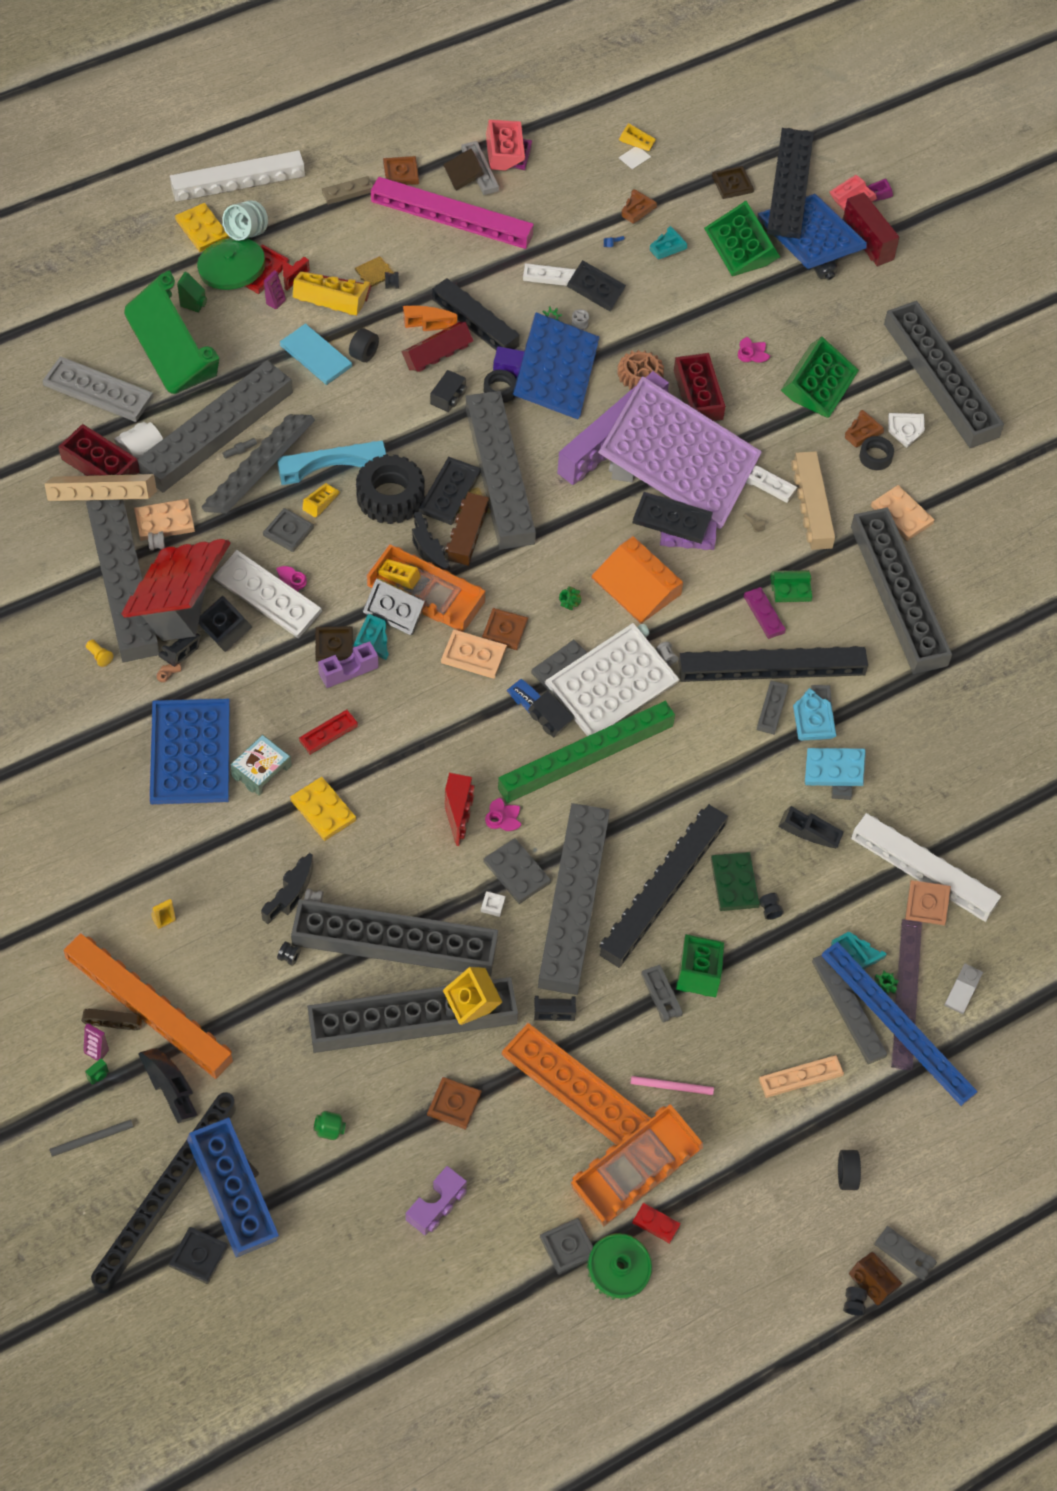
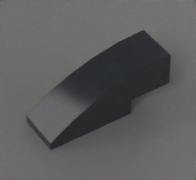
M792 806L784 811L778 825L781 829L802 839L835 849L838 848L844 833L812 813L806 815Z

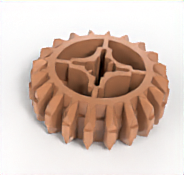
M638 349L635 353L631 350L630 354L626 353L624 357H621L617 375L624 387L629 386V390H631L638 384L642 376L645 378L652 371L663 378L664 365H662V360L658 359V355L653 356L652 352L646 353V350L640 352Z

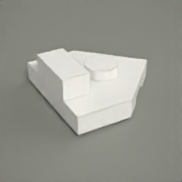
M889 413V433L903 446L909 447L924 433V414Z

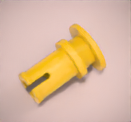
M94 639L87 642L86 648L94 655L98 666L105 667L110 664L114 656L111 651L102 648Z

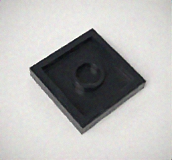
M189 1227L171 1259L169 1267L205 1284H209L228 1248V1244Z

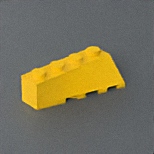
M300 272L294 279L293 298L357 316L363 308L370 282L364 281V284L355 283L356 280L349 279L347 282L338 280V277L323 278V275Z

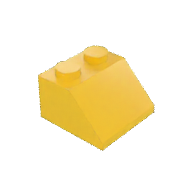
M469 967L443 989L459 1025L489 1014L502 1003L486 968Z

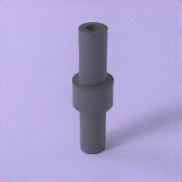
M252 438L244 443L239 442L235 444L233 448L222 452L223 457L226 459L235 454L239 455L245 452L246 449L257 444L256 439Z

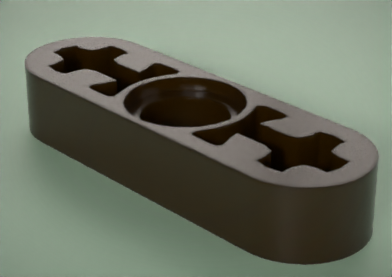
M88 1008L83 1010L81 1021L92 1026L136 1031L141 1029L143 1018L133 1013Z

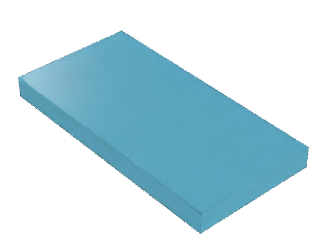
M304 324L280 341V346L326 385L352 367L351 361L307 324Z

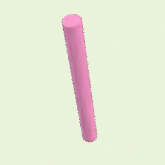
M631 1076V1084L706 1095H713L714 1087Z

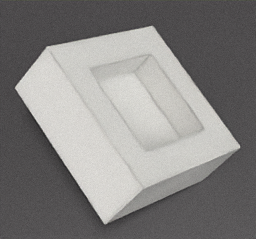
M486 891L481 912L500 917L506 896Z

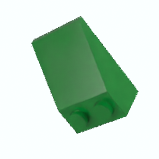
M685 934L676 989L716 998L721 981L724 942Z

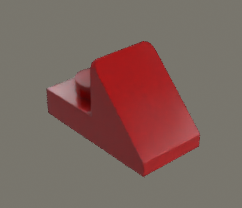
M303 257L296 261L293 266L282 260L284 289L288 290L294 285V279L300 272H310L309 259Z

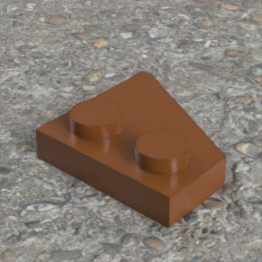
M633 189L631 197L627 199L626 206L621 211L622 217L634 224L657 208V202Z
M861 410L858 418L854 419L852 426L846 431L845 439L857 448L862 445L865 439L883 434L884 428L864 410Z

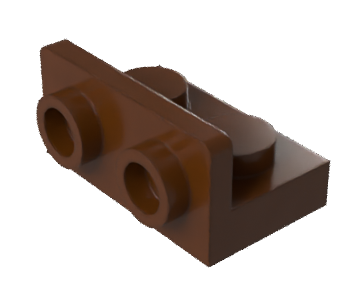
M873 1251L859 1260L849 1272L852 1279L868 1292L867 1295L876 1305H880L886 1297L903 1284Z

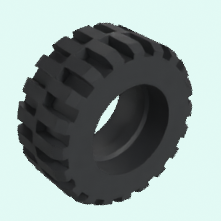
M385 454L380 458L379 456L374 457L373 461L369 460L365 463V467L362 466L360 468L359 474L356 477L358 506L365 515L368 514V517L372 520L377 519L379 523H402L405 519L413 518L414 513L419 512V507L425 498V479L421 469L417 467L416 463L412 460L409 462V459L404 456L401 458L399 455L393 454V456H388V454ZM387 483L398 484L405 488L403 492L396 495H385L375 489Z

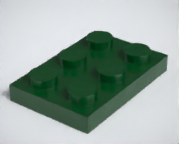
M750 852L711 855L719 910L759 908L760 904Z

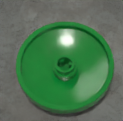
M228 238L206 248L198 259L197 268L200 278L208 286L220 290H232L254 282L264 271L266 260L262 248L256 242L249 239L234 240L233 238Z

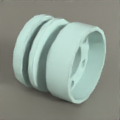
M253 200L227 207L222 217L225 232L234 240H244L258 236L266 230L268 224L265 208Z

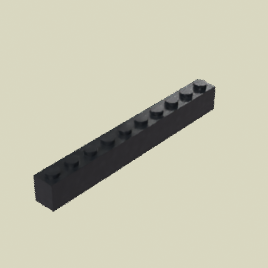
M858 646L816 647L811 649L780 648L777 650L680 653L678 666L680 682L865 676L868 660L866 648Z
M710 804L705 809L699 811L695 823L691 822L686 829V835L684 837L681 836L675 844L676 848L674 851L670 850L666 855L665 863L656 868L655 876L652 880L648 879L646 881L643 892L641 894L638 893L632 901L633 905L631 908H626L623 912L622 920L613 925L610 936L608 938L604 937L599 947L601 948L600 956L618 968L623 965L725 828L728 815Z

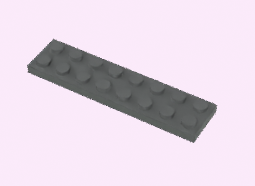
M303 414L287 415L283 419L284 421L275 427L268 437L262 440V444L254 449L246 460L240 463V467L235 472H232L224 483L217 487L216 492L207 497L206 502L201 506L204 512L227 514L315 421L313 416Z

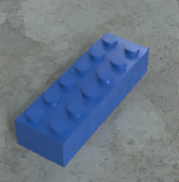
M230 1118L189 1133L187 1138L188 1144L235 1257H240L276 1242L279 1237Z

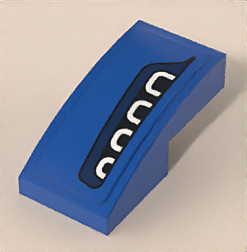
M522 679L506 690L518 705L521 703L527 711L532 703L541 697Z

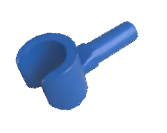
M624 236L604 238V247H614V242L622 241L625 238Z

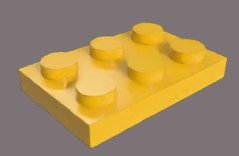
M205 203L175 215L177 223L199 252L204 251L210 245L220 240L229 238L223 226Z
M322 776L290 796L291 802L324 841L356 821V816Z

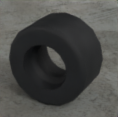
M365 328L359 329L351 339L349 345L350 356L363 363L370 361L379 345L378 335Z

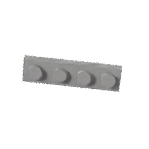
M478 142L462 144L461 150L463 153L472 148L484 172V175L476 179L483 195L498 192V183Z

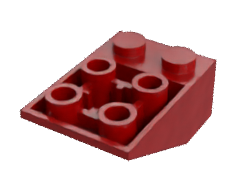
M449 772L445 787V811L456 846H459L461 839H465L466 822H469L470 806H473L475 785H472V777Z

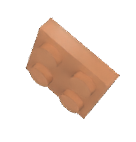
M910 880L905 920L945 925L951 886Z

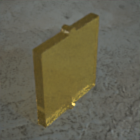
M380 256L355 268V271L360 276V280L370 282L371 287L385 281V272L393 273L389 268V264H386Z

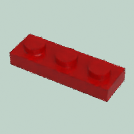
M346 709L299 737V742L311 755L358 727V722Z

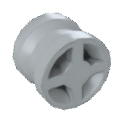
M582 309L575 310L572 314L571 325L578 329L586 330L589 324L588 312Z
M159 531L158 534L148 532L150 551H153L155 548L164 549L163 531Z
M307 888L304 900L322 903L324 892L320 890L314 892L312 889Z

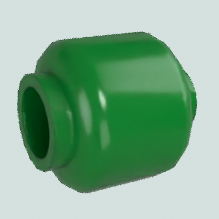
M323 1111L320 1115H316L313 1130L316 1131L319 1138L334 1141L340 1134H344L346 1122H343L342 1115L339 1113Z

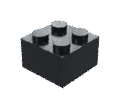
M223 595L200 615L198 623L224 652L231 648L252 628L250 623Z

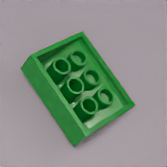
M744 201L704 227L732 277L766 267L780 258L779 253L747 201Z
M821 336L810 344L781 388V391L793 402L829 418L859 370Z

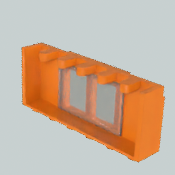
M391 544L367 574V586L372 588L376 578H380L427 601L422 612L423 615L461 632H464L485 603V590L480 586H475L465 579L456 577L449 571L442 570L434 564L419 559L416 555H411L400 547H395ZM386 559L418 568L421 577L413 589L406 588L378 574Z
M671 1104L658 1109L655 1113L656 1116L651 1120H644L639 1125L637 1131L626 1134L622 1139L623 1142L618 1146H611L606 1151L605 1156L601 1159L596 1158L589 1164V1168L586 1171H580L572 1178L571 1186L603 1227L703 1149V1142Z

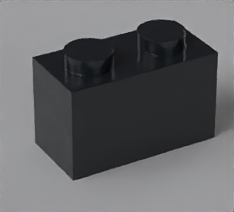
M447 370L430 393V404L449 413L452 407L457 405L460 396L464 395L467 390L466 378Z
M546 691L528 709L530 716L535 721H538L543 726V730L553 738L574 719L549 691Z

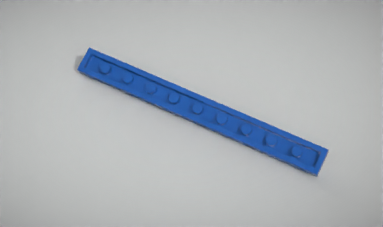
M838 942L822 953L821 956L960 1106L976 1095L977 1090Z

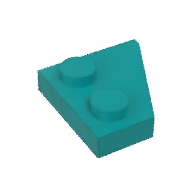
M672 226L667 228V233L661 234L650 245V251L658 260L687 249V243Z
M368 614L353 646L357 647L370 641L378 657L387 660L389 653L387 651L385 620Z
M849 931L831 942V945L838 942L863 969L881 961L887 955L882 950L879 952L872 948L870 943L860 940Z

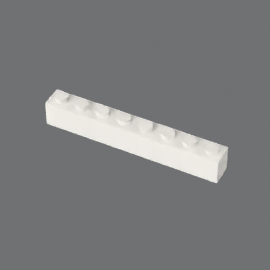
M294 151L170 175V182L175 201H182L304 177L305 171L300 151Z
M866 813L853 831L852 840L918 881L951 886L949 900L986 922L998 905L1001 895L994 889L984 886L979 880L971 878L961 869L948 864L943 858L937 857L927 848L917 845L909 837L896 832L893 827L880 822L878 818Z

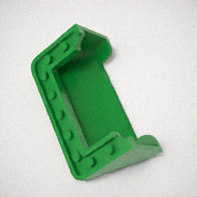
M169 270L159 275L125 306L124 314L164 387L169 393L177 394L216 377L220 358L212 347L205 346L198 349L170 299L172 297L170 289L174 287L175 279Z

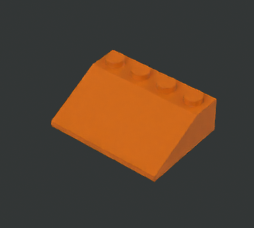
M634 536L621 544L591 577L641 624L679 597L683 587V581Z

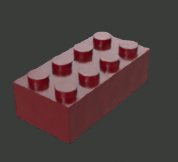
M864 192L847 198L842 220L867 243L866 249L863 250L868 254L870 260L877 267L893 261L900 238L899 235Z
M703 353L675 357L673 371L682 401L712 421L724 420L726 406L710 354Z
M84 424L80 425L58 446L61 460L86 476L137 475L139 473L137 458Z

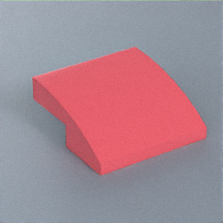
M854 175L829 192L844 211L847 198L863 192L872 202L877 199L876 194L866 187L865 181L857 175Z

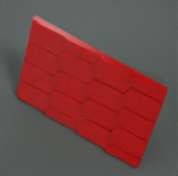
M217 539L212 542L203 541L195 545L184 544L176 548L172 546L162 549L155 562L150 565L133 596H130L121 613L123 617L141 615L162 641L195 637L207 582L231 542L228 539Z

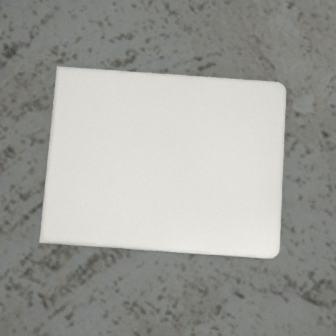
M634 147L620 156L619 159L633 169L651 156L641 148Z

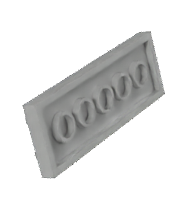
M61 356L43 379V385L135 422H137L153 399V393Z

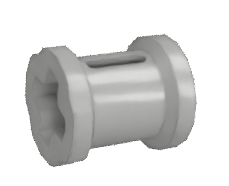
M663 642L656 647V651L667 665L671 666L678 661V656L673 653L670 642Z

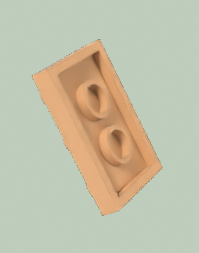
M899 485L874 500L871 504L874 510L889 508L899 534L906 541L931 526L935 520Z
M188 499L134 508L140 541L148 540V532L158 534L159 531H163L164 537L195 532Z
M453 629L441 663L495 679L507 645Z

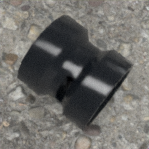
M769 893L759 899L761 907L764 908V917L767 920L779 918L784 913L782 906L779 905L780 900L777 893Z
M858 1287L846 1288L845 1296L847 1301L844 1303L843 1311L855 1316L864 1315L866 1308L864 1301L867 1299L868 1292Z

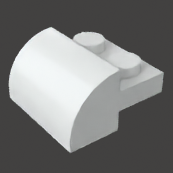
M145 422L138 423L132 429L114 438L119 447L137 459L163 440L161 434L151 422L148 424Z

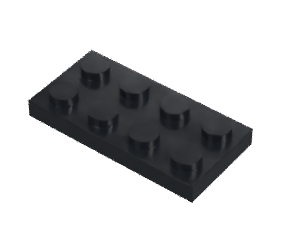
M448 456L420 505L419 512L421 511L425 516L452 525L460 511L462 499H466L467 493H470L481 473V468Z
M643 492L632 523L702 544L713 512Z

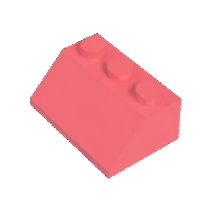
M489 119L486 130L489 167L491 170L506 171L525 159L521 122Z

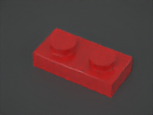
M645 1203L642 1204L633 1220V1224L669 1244L681 1224Z

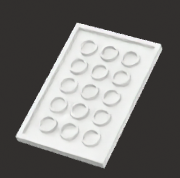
M632 623L547 679L545 684L563 707L574 717L575 722L583 732L589 736L622 721L677 684L680 679L636 625Z

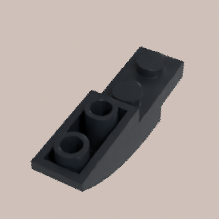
M421 511L414 513L415 528L412 529V541L417 552L424 561L430 562L442 570H450L449 560H445L444 546L440 545L438 538L433 539L432 533L427 530V519L423 518Z
M310 852L305 857H301L292 870H288L284 874L283 888L278 890L271 902L268 901L262 907V920L265 923L269 924L281 911L288 916L297 906L299 899L303 897L313 870V855Z
M157 1048L138 1053L155 1090H162L177 1123L196 1118L198 1114L189 1098L193 1091L172 1060Z

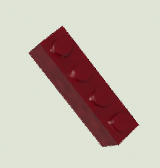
M458 322L401 352L408 369L420 372L426 369V365L440 362L441 357H449L455 354V350L469 347V343L474 340L466 322Z

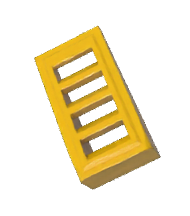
M628 123L619 141L650 151L656 139Z
M327 483L323 484L303 499V511L316 518L340 494V491Z
M386 559L378 571L379 575L409 589H413L421 577L417 567Z
M171 899L152 908V920L158 929L176 920Z

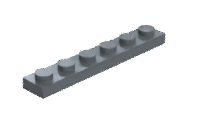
M821 955L813 958L812 963L867 1064L869 1065L886 1058L887 1052L851 987Z

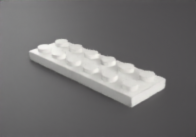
M238 550L233 553L213 576L215 581L298 639L322 612V609Z

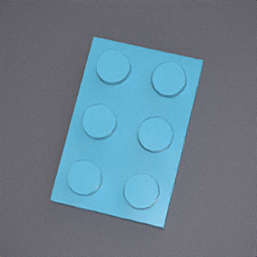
M808 748L805 785L864 786L866 750Z

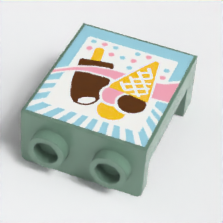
M262 734L230 766L232 777L236 781L244 783L250 792H255L260 796L262 794V787L282 768L287 771L292 764L291 756Z

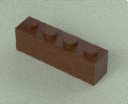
M468 492L466 499H462L460 506L462 511L456 516L455 523L457 525L456 528H452L450 538H452L451 543L448 542L446 545L445 553H448L449 561L469 566L489 508V497Z

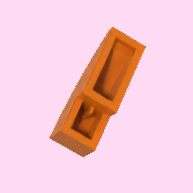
M403 306L405 328L422 326L423 331L444 330L457 323V314L447 310L428 306Z

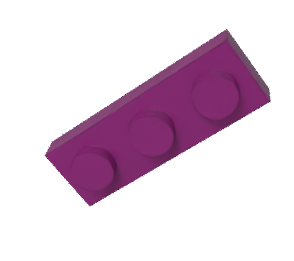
M759 587L745 592L744 598L767 638L771 639L785 634L786 629L762 588Z

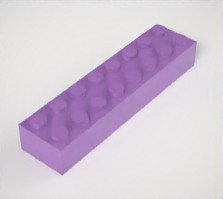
M654 371L645 377L669 393V382ZM635 387L559 451L557 474L574 485L578 481H582L589 471H593L598 463L607 459L599 454L598 451Z

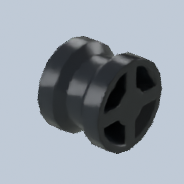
M385 272V289L390 287L399 289V272Z
M285 941L278 952L277 959L280 961L285 960L289 965L293 966L299 958L301 948L298 946L293 947L289 942Z

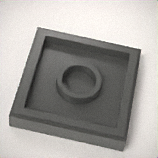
M283 508L263 531V536L294 552L314 529V524Z
M579 1218L540 1234V1239L558 1275L586 1263L589 1259V1253L593 1245Z

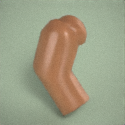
M180 663L175 667L171 664L163 665L157 673V680L163 683L170 678L172 673L181 672Z

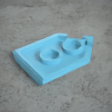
M810 688L793 705L798 739L801 741L832 739L836 737L831 702L822 699Z

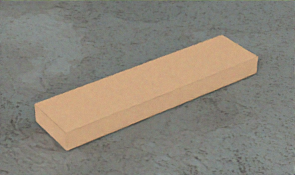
M837 1055L761 1076L759 1081L765 1097L768 1098L841 1077L844 1072Z

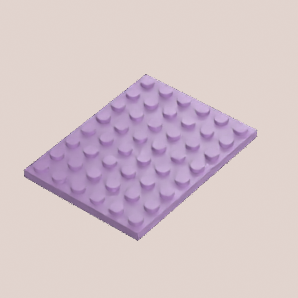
M642 376L598 453L672 500L713 512L711 521L717 522L716 527L721 529L752 472L761 451Z

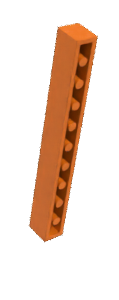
M80 933L63 950L69 962L134 1014L140 1015L146 1024L215 1079L233 1062L232 1051L225 1044L220 1045L210 1032L205 1033L201 1030V1026L195 1020L190 1021L186 1018V1014L177 1007L175 1009L171 1006V1002L162 995L160 997L156 994L155 989L147 983L145 985L141 982L140 977L132 971L130 973L126 970L125 965L120 960L115 961L111 958V954L105 948L100 949L96 946V942L91 937H85Z

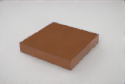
M416 156L383 158L385 179L405 185L419 184Z
M493 608L482 638L505 644L507 648L518 650L528 617Z
M442 1077L427 1116L466 1130L480 1098L481 1090Z

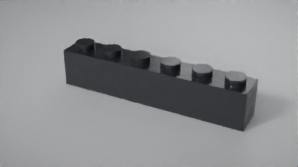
M446 278L432 288V300L444 310L457 314L459 322H466L468 329L497 351V347H504L515 350L519 347L520 335L518 332L511 329L503 320L497 318L492 311L487 310L479 301H476L466 291L459 288L455 282Z

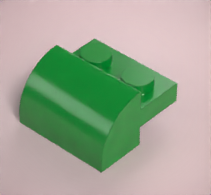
M809 570L771 572L772 591H774L775 602L812 601L811 574Z

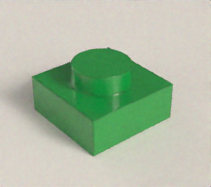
M100 1058L85 1071L87 1080L92 1085L97 1081H102L109 1072L107 1063Z

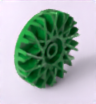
M616 1233L605 1236L595 1244L587 1260L588 1277L591 1278L590 1283L593 1282L595 1289H599L600 1294L604 1293L607 1295L606 1298L611 1297L612 1300L616 1298L628 1300L630 1297H635L647 1286L652 1274V1261L648 1250L638 1239L627 1234ZM617 1263H620L623 1266V1269H620L617 1266Z

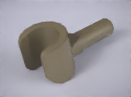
M747 513L743 515L752 524L755 532L765 530L763 527L765 522L762 519L755 521Z

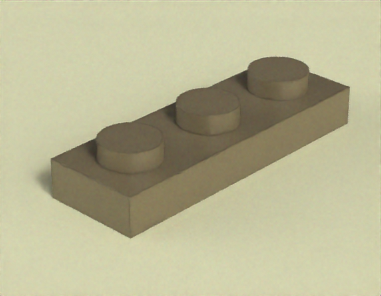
M369 176L322 188V194L327 205L369 194L373 184Z

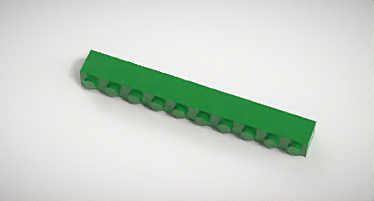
M665 700L498 777V790L506 803H510L673 727L675 714Z

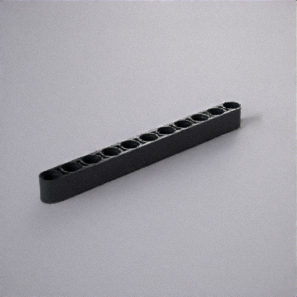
M228 1092L219 1094L193 1131L211 1125L209 1122L213 1119L219 1121L226 1118L231 1119L236 1111L233 1095ZM225 1102L231 1104L227 1108L221 1107V1105ZM187 1140L93 1271L91 1281L97 1292L107 1293L113 1288L198 1165L194 1157L191 1159L185 1158L187 1154L192 1153ZM175 1171L183 1172L180 1176H173ZM164 1188L171 1189L167 1194L160 1193ZM150 1206H158L156 1211H148ZM139 1223L146 1224L141 1230L135 1229ZM126 1241L133 1242V1244L130 1247H123V1244ZM119 1259L120 1263L118 1265H110L112 1260ZM101 1277L108 1278L107 1281L103 1284L97 1283L98 1279Z

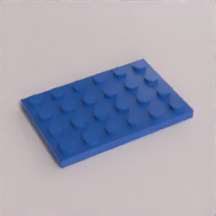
M816 194L806 196L800 239L774 235L807 269L866 249L867 244ZM770 209L758 213V220L766 228H768Z
M536 312L531 324L513 395L578 420L581 415L599 336Z
M229 699L152 701L150 804L229 802Z

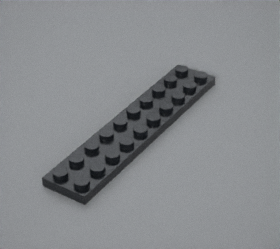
M782 127L767 234L800 239L814 132Z

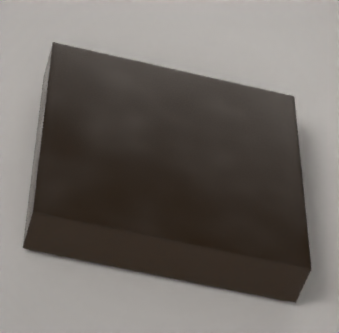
M472 148L443 164L456 191L484 175Z
M743 166L712 172V178L722 199L754 192L752 183Z
M353 626L315 627L316 662L336 655L338 661H342L352 655Z

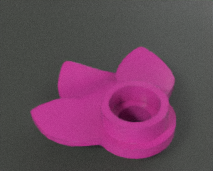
M748 337L740 341L738 358L741 361L762 363L770 358V355L764 353L765 342L752 343Z
M289 566L276 568L280 577L278 579L297 592L306 586L307 578L303 573L295 572Z
M501 798L492 801L489 806L490 812L485 817V823L489 828L514 831L521 827V823L516 820L519 815L520 806H504Z

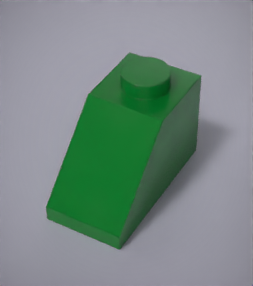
M184 272L177 283L180 307L199 313L201 308L205 307L207 303L205 289L188 272Z

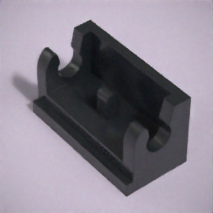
M197 633L195 637L180 638L169 647L166 645L162 646L161 648L164 651L159 652L158 657L174 667L199 648L200 634Z
M535 996L534 1021H575L576 996H571V999H539V996Z

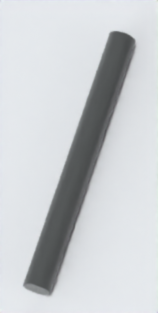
M130 1119L50 1148L51 1156L62 1154L133 1128V1124Z

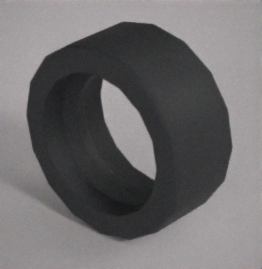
M494 370L486 375L484 378V393L495 392L490 387L494 382H505L510 386V389L501 392L503 403H507L514 398L513 392L516 378L512 373L506 370Z
M869 437L862 443L859 454L860 461L871 470H884L892 463L894 447L884 437ZM870 448L881 449L887 454V457L881 459L873 458L867 453V450Z
M840 1150L838 1157V1183L840 1190H858L861 1180L860 1154L858 1150Z

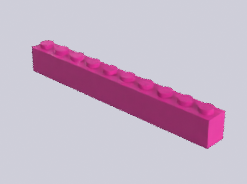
M378 177L371 189V202L523 249H527L533 237V223L389 179Z

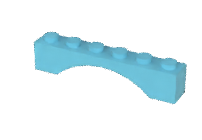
M382 440L289 456L285 455L277 460L281 485L299 483L310 473L332 465L365 467L366 462L369 460L373 461V458L377 456L379 458L383 457L386 452Z

